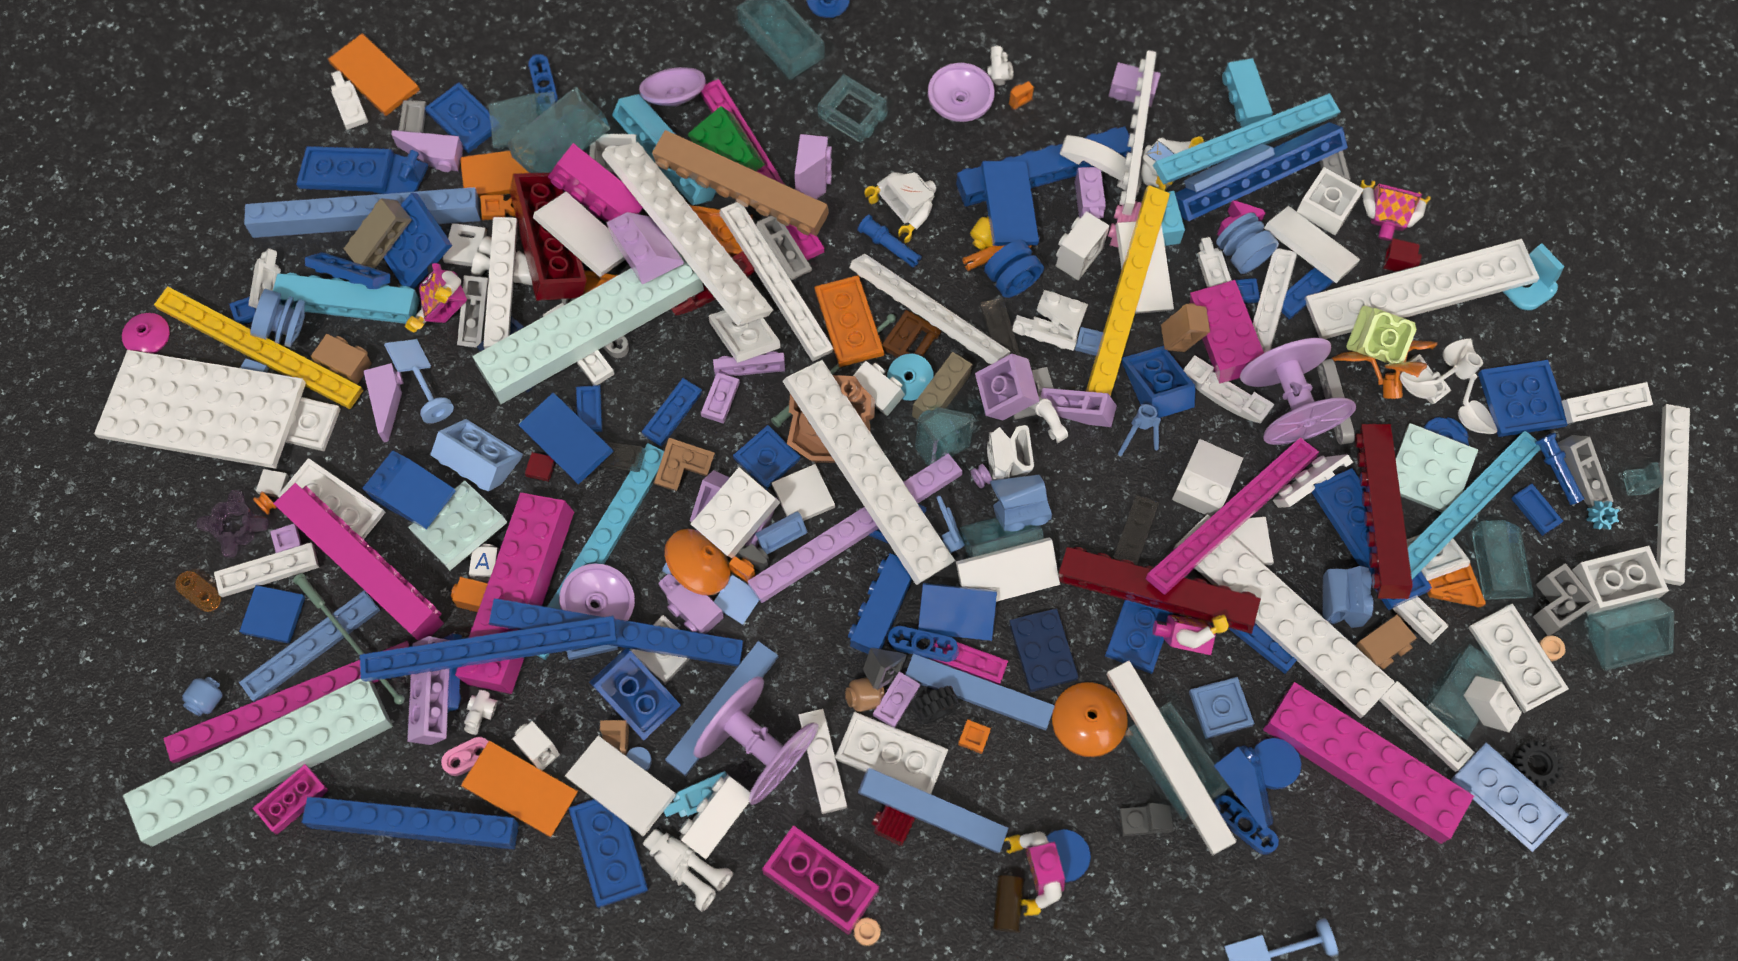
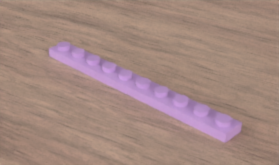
M948 453L903 483L918 504L960 477L962 470ZM863 507L748 580V584L760 602L763 603L879 528L867 509Z

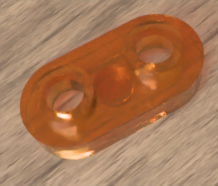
M186 571L177 577L175 582L177 591L201 611L210 612L219 606L221 596L218 591L198 574ZM187 580H191L188 586H184ZM205 594H209L206 600H202Z

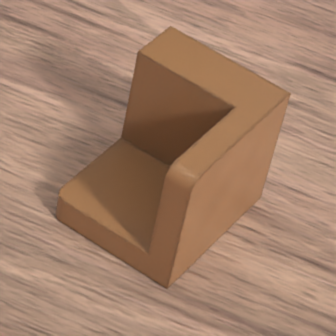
M600 721V731L603 735V740L626 756L629 738V725L627 721Z

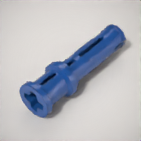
M867 215L860 223L858 232L868 235L873 239V243L882 244L912 268L919 263L917 260H921V255H918L888 233V228L875 222L871 215Z
M1552 433L1536 440L1535 444L1539 445L1545 456L1544 462L1551 466L1569 504L1573 505L1585 498L1564 460L1566 453L1561 451L1555 439L1556 433Z

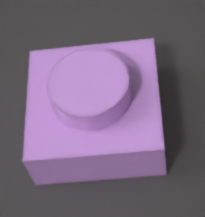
M294 523L270 531L276 553L302 545L297 526Z

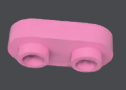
M476 737L448 750L442 757L443 769L452 776H459L470 771L479 757L476 755V751L480 748L484 749L488 740ZM455 760L461 761L458 767L452 766Z

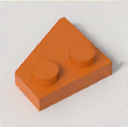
M1470 564L1468 567L1428 581L1432 587L1427 592L1430 598L1475 607H1483L1486 604Z

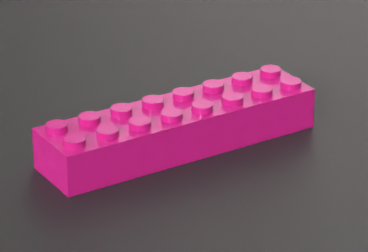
M294 483L273 503L418 641L428 636L431 637L444 624L439 618L442 613L306 485L301 488L297 483Z
M520 492L469 638L517 631L516 629L489 625L494 598L542 606L574 511L565 500ZM524 657L458 667L455 676L467 685L512 694Z
M1295 682L1286 691L1263 731L1274 738L1285 740L1293 745L1299 754L1440 844L1451 839L1474 798V795Z

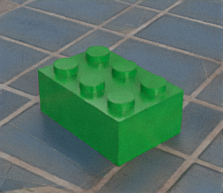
M722 106L688 133L693 143L751 170L758 171L765 165L734 114Z

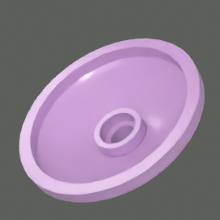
M954 63L939 69L933 75L928 87V98L934 110L941 116L958 122L971 121L984 115L991 107L994 99V86L990 77L982 69L971 64Z
M692 68L663 70L647 77L641 83L640 94L645 100L653 104L679 106L690 101L702 91L706 83L705 76L699 70Z
M588 564L574 570L565 579L559 596L561 610L601 617L614 616L615 619L625 621L629 620L635 602L634 592L628 579L617 569L604 564ZM596 602L599 607L593 608L590 603Z

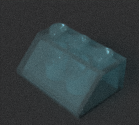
M938 407L932 411L927 410L919 416L915 448L927 466L948 453L953 457L970 447L975 419L972 414Z
M997 518L959 527L968 558L1044 539L1040 525H1027L1019 531H1004Z
M1506 520L1481 521L1471 532L1484 600L1532 598L1534 595L1521 528Z
M1653 598L1590 614L1589 638L1602 669L1607 671L1673 654L1674 610L1658 598Z
M1471 645L1460 652L1425 706L1444 725L1465 740L1468 739L1480 720L1464 697L1475 676L1504 682L1493 661Z

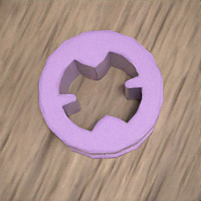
M983 464L979 465L978 469H971V475L979 488H983L985 483L990 484V481H992L991 475Z

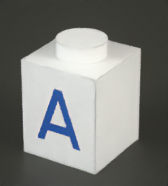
M482 544L472 552L469 570L472 580L484 583L489 582L499 554L498 548L491 544Z

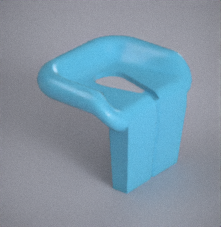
M1543 244L1537 246L1529 254L1538 273L1539 280L1528 288L1521 286L1503 291L1518 308L1523 310L1536 309L1552 298L1558 289L1556 281L1564 266L1555 256H1552V253Z

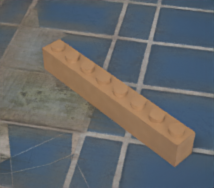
M667 130L663 132L652 152L659 167L665 170L670 168L684 179L689 177L696 180V183L703 188L711 187L723 197L727 198L730 196L736 199L742 206L754 207L760 214L764 216L771 215L777 218V221L783 225L789 226L790 224L795 226L799 232L805 235L812 234L817 236L829 214L827 204Z

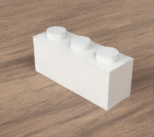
M726 775L725 778L720 777L712 787L713 794L709 799L704 798L696 808L697 815L693 820L688 819L680 829L682 833L680 836L681 841L705 859L749 803L750 792L729 775Z

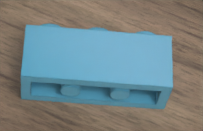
M1253 58L1228 63L1222 78L1224 85H1227L1229 90L1230 103L1234 104L1237 122H1240L1241 127H1245L1271 117L1272 110Z

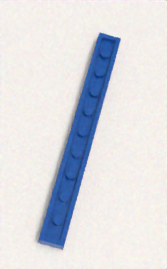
M494 598L489 625L524 630L602 617ZM615 619L618 643L607 644L738 667L743 641Z
M614 616L361 654V680L367 682L618 643L616 621Z

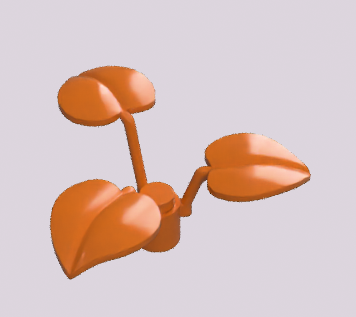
M1413 340L1408 352L1413 349H1433L1437 346V342ZM1355 351L1341 353L1331 358L1333 361L1366 360L1371 362L1378 378V385H1383V398L1387 399L1403 397L1402 382L1400 380L1402 372L1418 377L1427 368V363L1406 362V355L1403 363L1386 364L1385 368L1395 369L1396 372L1387 373L1385 378H1382L1375 358Z

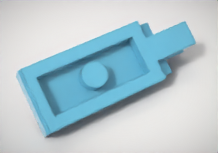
M723 771L678 791L673 799L674 801L664 810L665 816L668 817L679 812L680 817L696 813L699 803L704 798H710L714 792L712 790L713 785L720 777L725 778L726 772Z

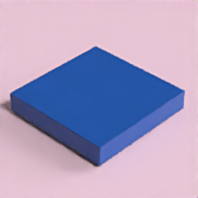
M769 425L733 455V458L765 490L772 485V482L778 480L801 460L800 455L787 445Z
M255 585L239 632L244 635L290 644L305 600L304 595Z

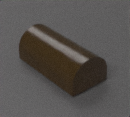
M1007 875L997 877L992 930L1019 933L1023 878Z

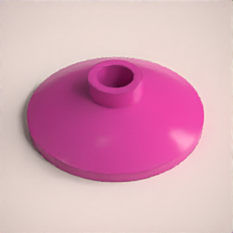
M154 313L139 314L125 325L122 332V342L127 350L154 354L166 345L170 336V328L165 319L160 315Z

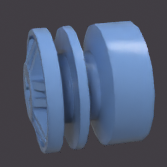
M1248 213L1236 219L1220 234L1216 241L1226 256L1233 255L1231 262L1240 274H1245L1260 266L1275 252L1279 245L1270 231H1262L1264 224L1258 221L1259 219L1255 213Z
M265 288L256 308L250 335L266 340L271 331L276 332L275 343L279 344L284 334L286 335L285 346L291 348L293 342L299 336L304 322L306 301L299 299L294 309L292 308L294 297L290 296L285 305L280 304L281 293Z

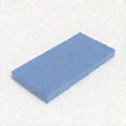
M1485 743L1451 778L1456 785L1474 795V801L1532 852L1569 815L1488 743Z

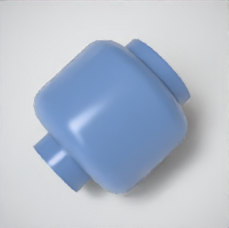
M206 677L205 680L201 678L194 679L182 696L185 702L183 706L198 716L210 714L222 698V692L218 689L220 684L210 677Z

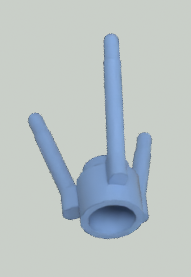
M1142 404L1139 407L1132 421L1133 426L1118 452L1119 456L1123 455L1138 427L1148 429L1153 426L1154 450L1159 449V424L1161 419L1156 417L1157 410L1153 406Z
M937 496L940 509L950 530L941 536L942 542L951 554L964 547L965 543L958 531L951 509L949 507L946 508L941 496Z

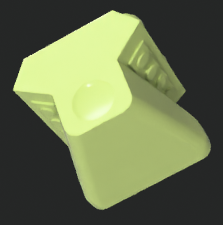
M1362 306L1348 340L1347 349L1389 364L1403 363L1416 332L1415 322L1374 307Z

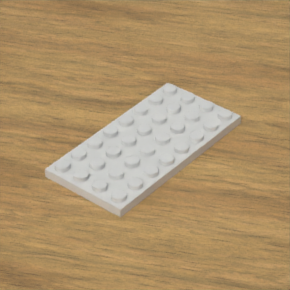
M127 350L94 435L101 439L276 468L306 382L302 378Z

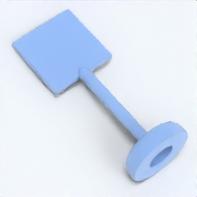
M418 340L385 343L384 346L397 371L413 370L429 401L421 409L420 415L423 421L426 423H436L447 418L453 412L454 406L449 399L445 397L434 399L419 370L430 368L431 365Z
M665 563L662 571L666 574H672L667 563ZM731 575L728 584L720 591L714 603L723 613L743 625L759 599L748 584Z
M1326 918L1320 919L1316 923L1318 937L1271 951L1267 950L1263 935L1224 946L1229 961H1271L1272 957L1319 943L1322 944L1327 955H1338L1336 942Z

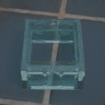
M843 74L818 103V117L861 143L866 137L871 136L876 124L885 119L888 112L886 110L887 100ZM848 93L873 108L860 124L836 110Z

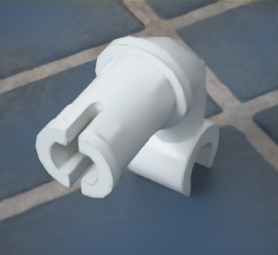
M1039 397V402L1030 406V408L1034 409L1038 416L1046 420L1051 428L1048 430V434L1052 440L1056 439L1058 444L1068 437V432L1061 424L1051 401Z

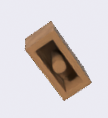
M1193 303L1185 304L1161 324L1165 350L1185 352L1210 333L1206 307L1196 306Z
M328 334L325 335L311 355L316 364L357 385L364 376V370H368L372 364L366 350L360 346H355L354 348L348 345V342L340 336L334 338Z
M1396 615L1359 641L1355 647L1376 666L1380 667L1381 670H1384L1394 662L1392 657L1396 654L1402 657L1413 648L1410 644L1416 639V636L1401 618Z

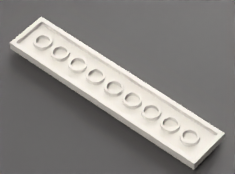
M636 142L605 149L601 156L736 325L739 326L769 316L773 309L766 299L746 277L724 247L721 246L711 231L684 200L683 196L680 195L670 180L667 179L657 164L646 153L644 148Z
M1519 239L1306 296L1305 300L1319 338L1327 339L1352 332L1362 306L1374 307L1405 318L1536 283L1539 280V276L1523 240Z
M823 360L786 377L782 382L915 584L918 585L955 561L848 398L842 394L841 387Z
M1207 514L1175 545L1174 550L1211 517ZM1231 535L1195 567L1214 586L1224 585L1231 588L1232 591L1239 593L1251 592L1256 597L1261 598L1255 620L1256 624L1286 652L1297 659V662L1360 719L1395 683Z

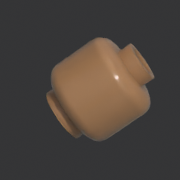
M867 677L853 680L845 690L847 704L857 712L876 709L884 697V688L876 690L872 687Z

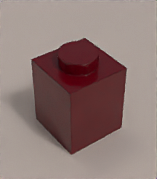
M1392 238L1386 249L1383 269L1399 272L1418 267L1421 261V254H1418L1420 244Z

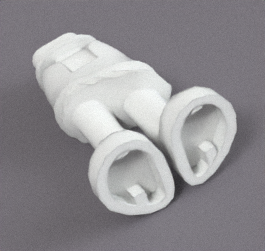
M489 236L483 238L479 246L480 253L477 252L475 254L471 269L473 276H482L485 270H489L492 238ZM518 250V252H515L513 281L514 283L532 285L526 256Z
M655 829L643 843L650 850V855L671 876L672 880L677 881L678 886L685 883L695 893V905L701 912L712 903L716 892L689 871V867H692L705 877L718 891L727 885L733 875V872L728 868L715 869L697 857L695 855L696 851L692 850L691 847L670 837L668 833H661L658 829Z

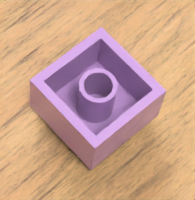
M1010 354L975 373L986 416L1004 420L1039 402L1030 363L1027 358Z

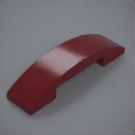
M743 251L732 257L747 278L755 271ZM703 283V291L689 297L684 302L671 308L675 316L698 309L716 298Z

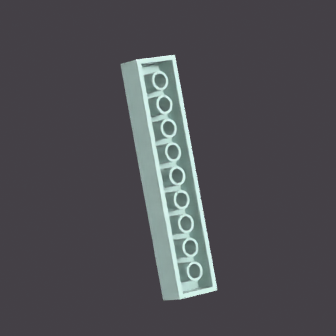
M677 251L684 264L643 285L631 268L473 356L474 361L500 404H503L684 302L689 297L704 290L702 281Z
M360 678L123 796L140 840L153 847L287 780L304 764L311 768L392 728L393 725L372 681L363 682Z

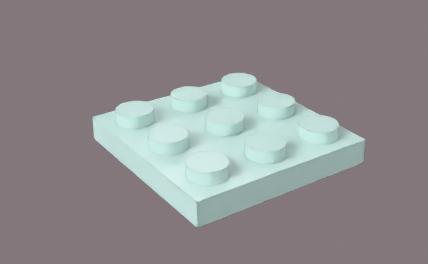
M1410 423L1406 428L1395 457L1401 497L1443 513L1462 494L1478 449Z
M463 481L455 488L456 492L427 530L415 523L408 527L449 570L453 569L507 523L504 517L466 481Z

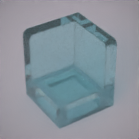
M1658 462L1650 463L1645 469L1626 470L1622 473L1628 496L1651 494L1663 484Z

